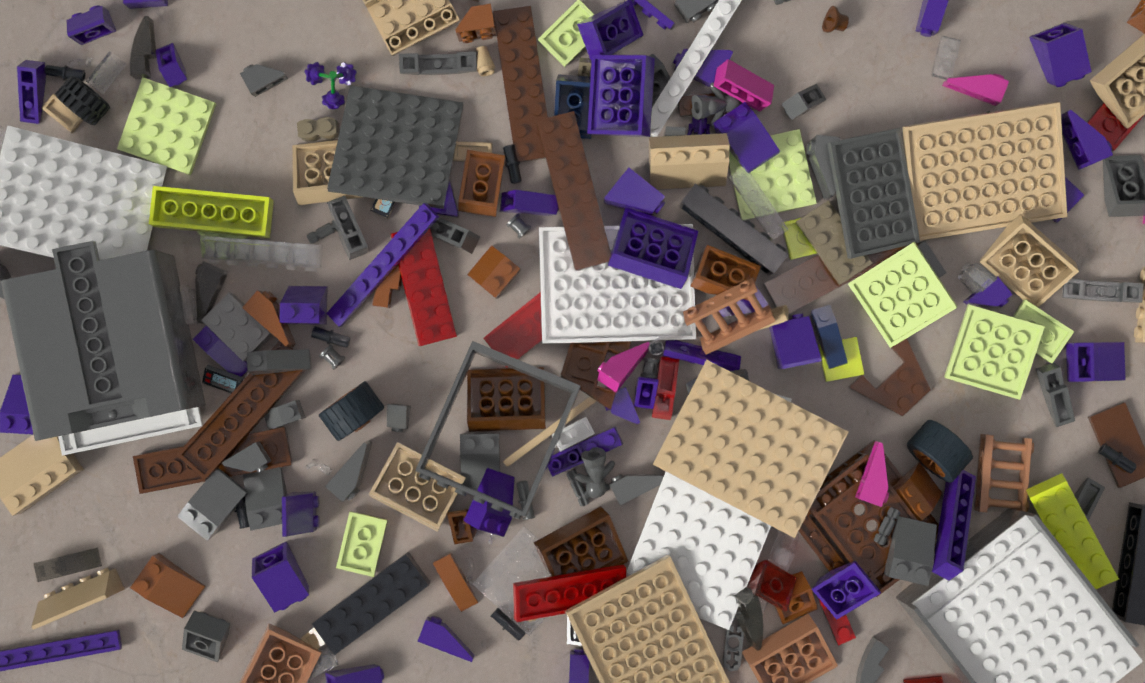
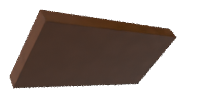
M1119 403L1088 416L1100 447L1106 443L1117 452H1122L1123 456L1136 464L1135 471L1128 473L1119 466L1112 465V462L1105 458L1117 487L1122 488L1145 478V447L1126 403Z

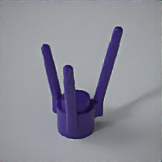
M693 117L692 123H689L687 135H692V131L697 135L705 134V132L710 134V124H707V118L698 120Z

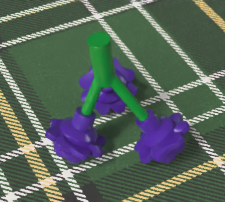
M315 62L314 64H308L304 73L306 74V81L311 82V85L322 83V78H328L331 81V90L322 96V104L326 105L329 109H338L341 105L345 104L344 96L335 90V81L338 78L340 84L350 86L351 82L356 81L357 71L353 69V64L342 62L341 66H337V73L331 71L329 74H325L324 66L320 65L319 62Z

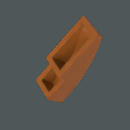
M398 264L376 288L373 306L390 308L393 290H401L402 278Z
M452 553L433 562L445 587L461 612L478 603Z

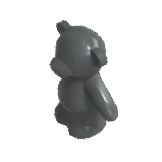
M712 82L710 89L715 96H692L691 111L693 117L698 120L715 114L710 124L711 127H714L713 122L723 117L725 111L730 112L741 105V101L726 93L724 94L721 90L714 87V82Z
M595 447L581 453L587 475L580 473L575 475L578 481L586 483V492L583 494L585 499L590 497L599 498L610 489V485L606 484L604 478L615 465L614 461H610L605 466V451L602 448Z

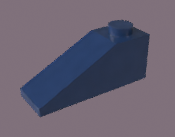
M831 305L812 310L809 317L828 368L832 369L847 364L838 324Z

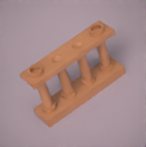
M753 278L743 281L739 285L683 312L686 325L695 323L703 335L700 340L706 355L776 322L770 305L762 308L754 295L758 290ZM747 297L755 312L744 316L736 302ZM730 306L738 320L727 325L719 310ZM711 314L720 329L712 333L709 332L701 320Z
M981 434L974 510L987 513L988 508L991 506L1013 508L1028 512L1029 500H1027L1028 494L1026 489H1028L1031 454L1034 452L1032 439L1022 438V443L1000 442L993 439L994 435ZM992 450L1021 451V462L996 461L992 458ZM993 468L1020 470L1019 482L992 480L990 477L991 470ZM992 487L1018 489L1017 501L991 499L989 497V489Z

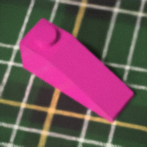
M989 74L948 78L943 82L942 86L997 106L1003 99L1009 81L1005 80L1002 75Z
M643 343L611 357L607 363L603 362L598 368L599 376L597 380L614 392H617L643 360V357L647 355L650 343Z
M875 441L855 497L882 507L889 497V492H887L888 481L883 443Z

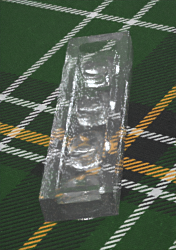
M741 168L729 176V179L766 234L771 237V241L788 231V228L751 173H747L744 168Z

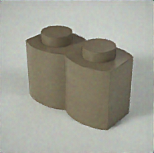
M324 117L317 121L304 119L297 122L298 137L303 141L314 142L321 138L333 140L339 137V123L334 118Z

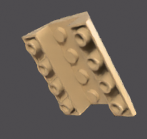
M363 0L391 56L460 21L449 0Z

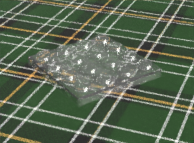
M524 526L472 584L530 636L546 617L538 618L530 623L528 620L521 622L514 620L513 583L550 576L533 543L539 539Z

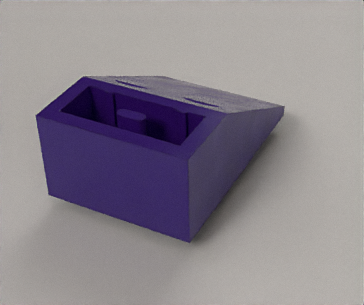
M1125 342L1066 343L1067 382L1126 380Z

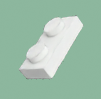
M587 417L563 429L557 443L560 452L595 434Z

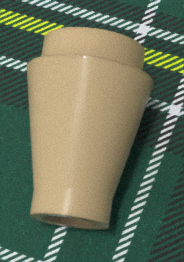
M486 46L478 47L476 49L477 72H479L480 76H490L494 74L495 65L488 52V48Z

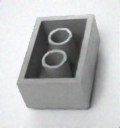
M228 293L201 321L242 361H247V352L258 351L273 335L242 308L245 304L235 294Z

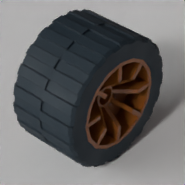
M364 381L323 410L319 417L334 438L340 441L352 432L356 433L370 423V419L382 411L384 405L369 384Z
M927 420L907 442V448L913 457L932 474L946 482H953L973 459L969 447L956 434L933 420Z

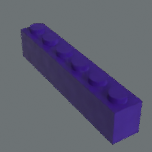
M965 470L953 482H945L932 572L948 581L964 571L976 476Z

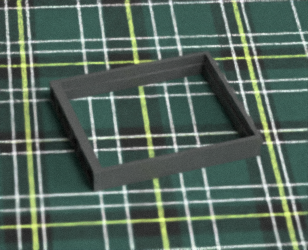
M472 341L415 470L420 473L418 477L430 481V478L437 480V485L446 489L448 486L456 489L455 493L462 496L470 494L474 496V501L484 504L485 501L491 503V508L500 512L503 509L510 511L509 515L520 520L521 516L526 518L581 386ZM475 354L571 393L523 509L514 507L425 469Z

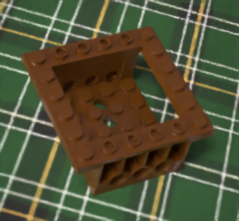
M873 440L826 476L798 532L829 572L846 565L809 517L810 514L814 516L850 563L856 561L881 591L880 594H882L900 580L884 574L894 527L889 536L887 535L888 544L886 546H880L874 541L876 534H879L880 531L878 530L885 516H888L887 512L890 507L899 510V516L917 519L893 488L902 478V475L885 453L888 481L887 492H889L887 502L883 503L882 507L855 497L875 440ZM858 504L864 506V512L861 515H856L854 512V508ZM930 513L922 522L937 525L935 540H937L939 524ZM869 520L876 522V528L872 531H869L866 527Z

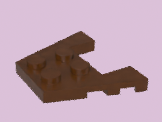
M907 338L891 347L902 359L903 363L876 389L863 375H860L849 386L850 389L900 416H904L931 390Z
M631 341L570 343L561 371V378L580 385L582 392L608 409H611L616 392L597 386L598 368L605 362L607 352L620 354L630 348Z

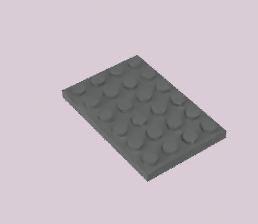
M901 128L827 143L848 259L907 246L913 242L920 243Z

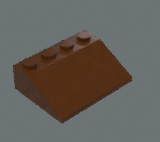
M512 368L468 370L467 424L469 432L546 429L544 382Z
M601 506L533 542L550 577L623 565L629 562L611 517Z

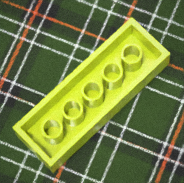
M153 186L149 225L158 228L270 238L274 200L270 197Z
M1062 473L1026 489L1044 525L1095 589L1119 579Z

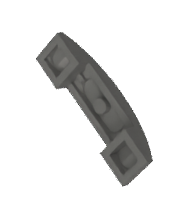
M476 51L457 52V54H399L400 74L447 75L476 72Z
M1070 279L1063 285L1062 298L1142 303L1144 283Z

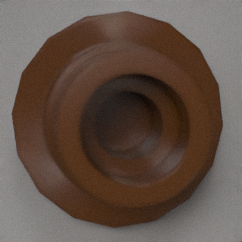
M831 6L824 18L822 29L826 33H830L833 30L843 32L848 26L849 17L841 14L836 6Z

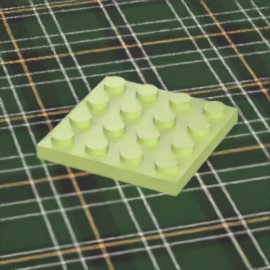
M142 77L117 149L191 175L216 103Z
M800 129L771 135L780 153L750 173L746 172L729 151V170L742 220L817 204Z
M915 242L848 283L890 348L958 307Z
M968 304L944 377L1020 400L1045 326Z

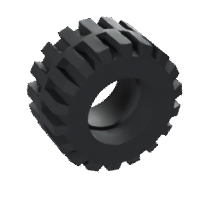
M70 76L55 93L57 98L67 108L90 125L95 126L110 109L109 104L98 93L75 76Z

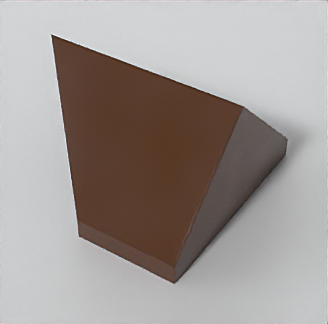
M469 509L447 512L454 545L473 542L478 531L475 527L464 522Z

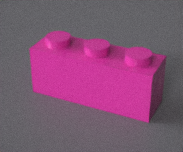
M729 59L717 67L714 87L743 103L746 102L748 106L759 112L772 104L774 84Z

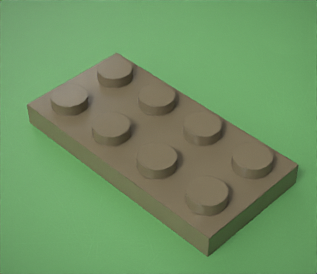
M829 200L796 221V224L839 286L872 264L867 255L848 259L841 218Z

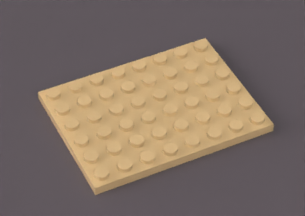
M1060 102L902 126L905 157L920 241L1007 227L1020 214L1030 223L1067 217Z
M706 360L653 465L795 538L849 432Z
M669 555L565 611L600 683H730Z

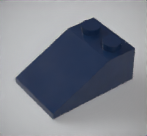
M558 74L556 79L554 116L574 111L581 139H591L592 134H587L591 77Z

